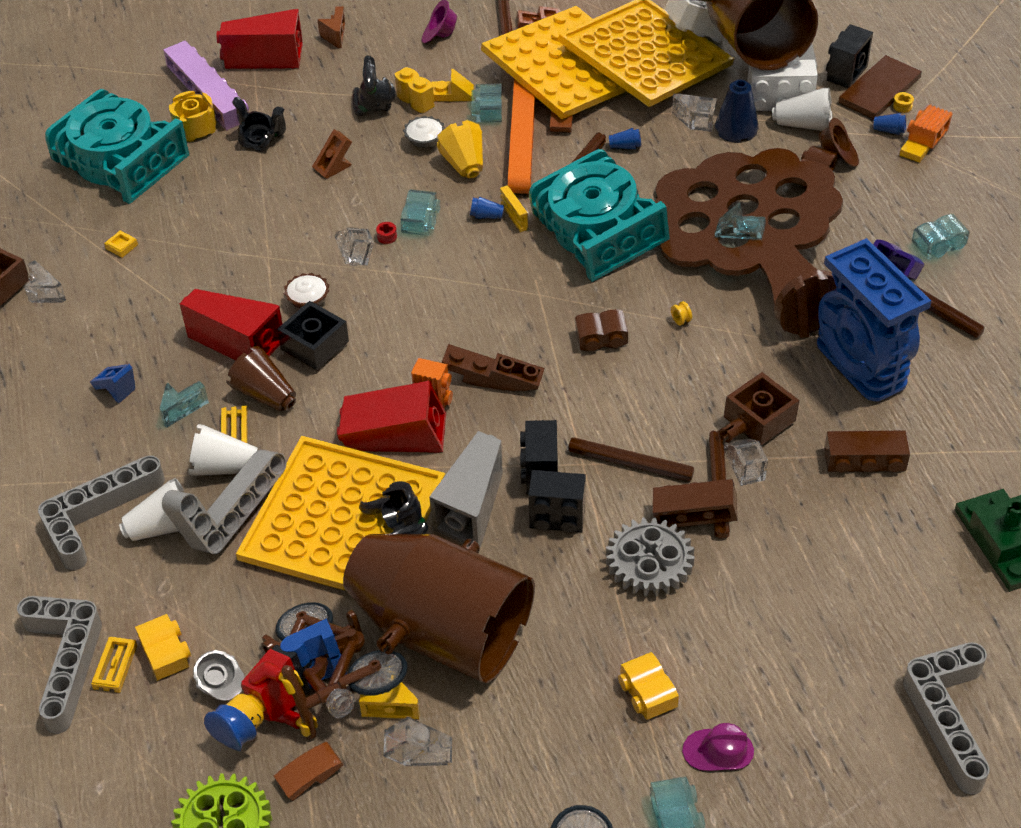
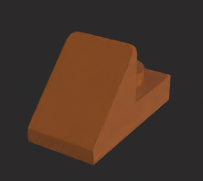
M336 6L335 13L331 15V19H318L319 35L337 48H342L346 24L344 6Z
M333 129L312 167L327 179L347 169L352 164L344 156L352 141L340 131Z

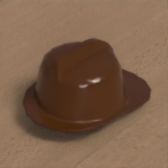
M832 118L829 122V127L818 134L821 147L824 150L837 153V159L842 158L850 166L856 167L859 164L858 154L848 137L845 126L838 118Z

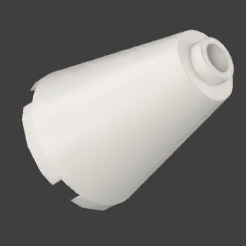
M821 88L776 103V107L772 108L773 121L777 120V124L818 131L825 130L829 127V122L832 119L830 88Z
M198 424L197 429L201 433H195L190 455V462L194 466V470L189 469L188 475L238 474L258 448L210 427Z
M176 478L169 480L122 517L123 523L119 524V527L126 539L130 537L132 541L179 531L162 508V498L167 491H184Z

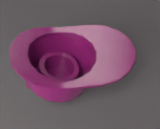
M441 0L434 8L430 21L422 35L423 43L431 41L435 36L444 38L453 33L457 15L449 8L447 0Z
M721 723L712 729L695 731L689 735L683 743L682 752L686 762L698 770H737L750 764L754 756V747L747 734L740 727L731 723Z

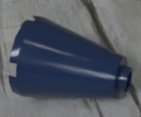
M741 79L730 84L715 122V130L718 131L720 138L729 142L739 143L741 139L748 138L747 141L753 139L757 135L759 128L752 87L750 83Z

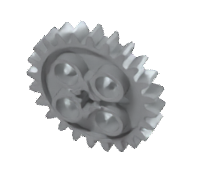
M643 517L641 524L631 520V527L622 524V531L615 530L614 538H609L608 547H606V566H609L610 575L615 574L616 583L623 580V589L628 588L630 585L633 586V594L637 593L639 589L643 590L644 596H647L649 590H653L655 596H658L660 589L669 594L670 586L679 589V582L686 583L687 575L692 574L695 556L694 547H691V539L685 538L684 530L676 532V524L667 527V520H664L661 524H657L656 518H653L651 523H647Z

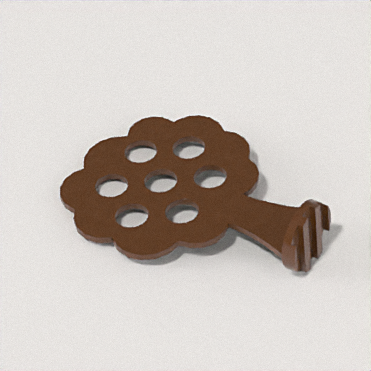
M783 148L761 151L754 157L736 152L716 154L705 159L696 169L683 168L674 170L664 175L658 181L655 189L657 199L654 202L662 201L667 207L670 239L660 244L662 254L669 262L679 266L698 267L709 264L715 271L732 276L750 274L761 268L772 290L774 314L785 332L798 334L800 338H809V333L820 328L818 310L822 297L837 287L832 272L817 270L798 250L814 247L825 240L830 232L829 223L836 219L842 211L843 199L841 193L834 188L835 175L833 170L826 164L816 161H800L796 153ZM751 169L760 170L766 174L762 181L754 184H744L736 179L740 173ZM787 183H799L807 188L802 195L793 198H785L776 193L780 186ZM699 187H712L718 191V194L708 201L699 202L688 197L692 190ZM739 200H751L758 204V208L755 211L746 215H736L728 211V207ZM779 214H792L800 219L796 226L784 230L773 228L768 224L772 217ZM692 217H702L710 222L706 229L695 233H687L679 228L684 220ZM738 231L750 236L749 241L740 247L730 248L719 243V239L729 232Z

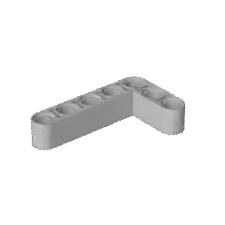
M262 449L257 450L208 511L194 494L176 490H169L162 498V508L193 549L217 554L225 547L283 474L287 464L286 458L282 453Z
M149 455L47 499L39 505L38 513L44 529L66 569L79 570L87 563L86 552L74 526L154 491L164 484L165 477L160 460L157 457Z
M28 596L23 598L17 605V611L24 628L33 633L63 635L39 706V713L46 729L50 733L60 734L65 732L72 723L102 628V622L97 608L92 601Z
M973 642L914 658L908 663L903 681L907 694L961 791L971 795L982 791L990 768L946 688L974 680L981 675L987 653L981 645ZM968 773L975 774L977 777H973Z

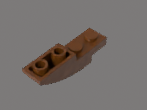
M448 344L442 363L448 364V371L464 375L462 382L508 391L537 390L545 369L497 353L494 359Z

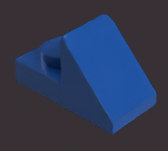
M130 364L107 367L90 381L95 390H108L117 403H120L135 390L133 368Z

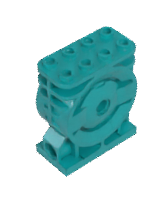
M99 89L52 124L45 133V140L53 161L77 171L82 178L91 183L106 185L121 192L123 201L131 204L189 156L185 131L181 120L175 118L170 123L165 120L152 122L149 112L142 104L128 98L118 97L105 89Z
M602 149L587 154L538 180L530 187L529 199L533 214L539 218L542 224L546 225L549 231L554 232L556 240L564 249L575 254V258L586 269L587 278L591 282L670 239L666 205L662 201L655 203L652 199L640 198L632 175L623 167L616 165L615 161L608 157V154Z

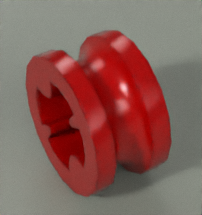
M391 222L380 223L376 227L377 240L382 244L395 242L397 239L396 225Z

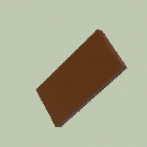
M885 55L839 96L838 103L874 119V117H878L894 102L896 94L905 92L920 79L922 71Z

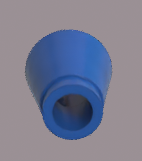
M896 113L874 117L873 128L874 130L900 135V133H905L906 115Z
M630 128L609 135L610 149H636V147H641L640 130Z
M479 196V198H473L470 216H475V219H502L504 205H499Z

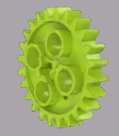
M221 773L218 781L214 782L213 778L208 776V784L203 785L200 781H197L198 790L187 789L189 798H179L178 801L181 808L173 810L176 819L171 821L173 828H219L221 824L220 799L224 797L223 809L225 812L223 828H270L268 822L272 821L271 811H269L271 809L269 800H266L264 790L259 791L256 782L249 785L246 776L238 782L235 773L232 774L229 780H225L224 774ZM237 803H243L240 807L232 808ZM207 806H213L209 810L202 811V809Z

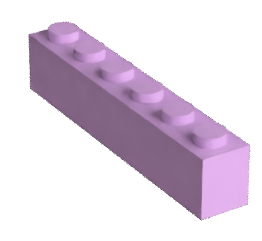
M182 41L163 49L167 67L189 91H195V94L202 95L203 92L211 97L215 118L225 130L240 125L237 119L236 108L232 103L234 97H239L237 92L228 86L226 80L217 74L214 67L211 68L208 65L206 59L198 54L195 47H191L186 41ZM242 99L247 107V110L249 111L248 104L244 99Z

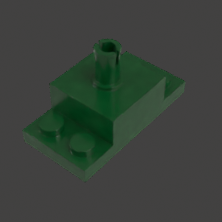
M1000 489L956 503V513L1008 591L1020 589L1021 495L1010 498L1004 489Z

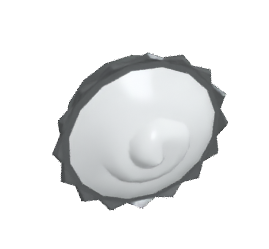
M422 116L421 118L415 117L414 120H409L408 124L404 125L405 129L403 132L405 133L404 136L414 146L427 148L437 144V135L445 127L444 123L440 122L439 119H435L432 116Z

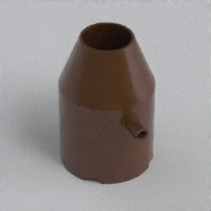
M699 0L707 2V10L711 21L741 59L756 69L776 70L788 66L787 63L796 57L800 58L808 50L816 36L818 12L812 0Z
M368 534L362 538L347 562L343 576V586L384 634L377 640L378 649L384 652L389 646L385 654H391L397 645L401 644L481 683L482 681L489 683L495 679L506 666L519 641L514 639L521 624L527 625L535 595L533 578L478 554L480 546L476 541H473L468 547L472 539L465 540L463 545L460 546L435 534Z

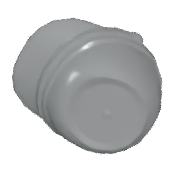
M213 650L201 655L196 661L193 668L196 687L203 693L217 700L229 701L243 691L241 682L245 675L234 656L224 651Z

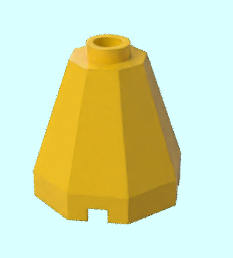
M469 120L462 121L463 125L457 126L456 123L450 124L437 135L439 153L461 176L475 178L483 169L482 130L480 125Z

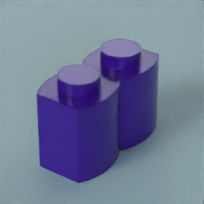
M875 240L873 245L908 279H917L924 267L921 259L904 252L897 245L884 240Z

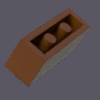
M906 430L827 431L824 450L828 472H898L907 470L910 451Z
M720 479L700 483L693 482L673 486L666 485L653 488V516L656 518L657 524L667 520V527H671L674 524L677 527L738 521L737 493L733 479Z

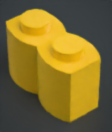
M408 67L394 73L396 95L401 101L410 103V106L419 113H425L435 107L433 85L429 80L419 77L415 70Z
M165 614L135 627L157 681L189 667L187 658L192 656L186 641L180 643L178 639L182 634L176 620L170 621L168 615Z
M652 652L621 664L620 675H618L620 686L624 691L628 690L631 694L632 705L638 714L642 713L645 719L648 720L678 707L679 695Z

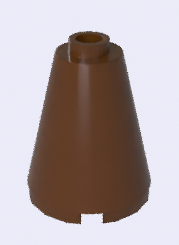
M253 346L250 348L253 352L248 355L245 353L241 354L230 368L228 376L231 379L230 381L226 380V383L232 389L280 412L290 410L296 403V392L266 352L259 346Z

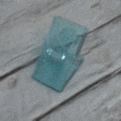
M739 202L720 217L715 237L762 240L766 219L765 217L742 216L741 203Z
M200 381L179 393L169 383L166 384L159 408L166 428L209 403L205 386Z

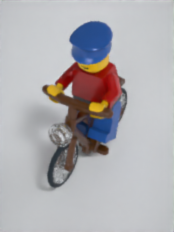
M316 602L299 604L287 610L277 621L275 632L282 641L281 643L275 641L267 634L262 637L263 643H261L265 655L242 680L241 688L244 694L234 696L226 705H219L215 712H208L204 717V725L212 737L236 751H241L244 743L255 739L257 735L256 729L262 724L264 719L285 723L296 729L300 728L301 734L304 737L314 739L318 725L316 717L312 714L310 708L326 703L333 717L342 718L353 709L355 703L353 694L374 696L386 693L397 687L406 676L407 662L401 654L395 651L391 654H385L386 650L384 652L377 650L358 658L351 665L347 673L354 653L360 652L365 643V638L355 612L350 610L346 613L349 624L343 628L332 624L333 614L326 605ZM331 677L328 686H326L322 680ZM311 688H313L317 692L306 697V695L311 691ZM296 705L299 713L291 710V708Z

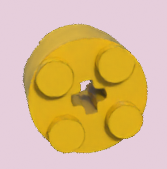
M186 91L172 99L173 103L169 104L171 120L173 121L177 118L183 122L187 142L213 134L216 131L213 103L208 94L202 92V95L195 94V91Z

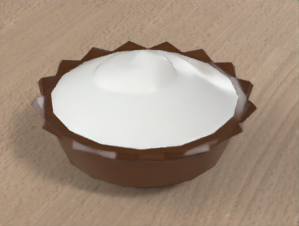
M312 272L309 274L302 273L300 276H294L292 280L287 281L283 294L297 308H302L309 301L320 305L329 292V284L327 279L322 278L320 274L314 275Z

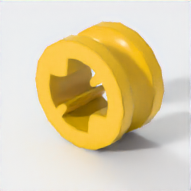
M905 92L896 94L893 103L894 110L899 113L910 112L914 101L913 96Z
M682 301L678 305L671 306V315L677 325L681 326L685 322L692 321V311L686 302Z

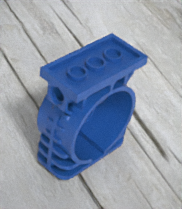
M866 238L825 256L824 265L832 272L837 288L826 293L820 301L818 310L820 328L818 331L817 347L866 399L881 401L902 391L907 386V378L910 374V361L916 356L920 344L917 323L919 313L930 308L931 300Z

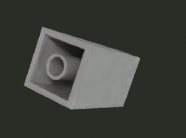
M478 431L429 496L432 529L462 543L467 539H472L468 546L473 541H476L481 547L503 474L501 440L493 435H487Z

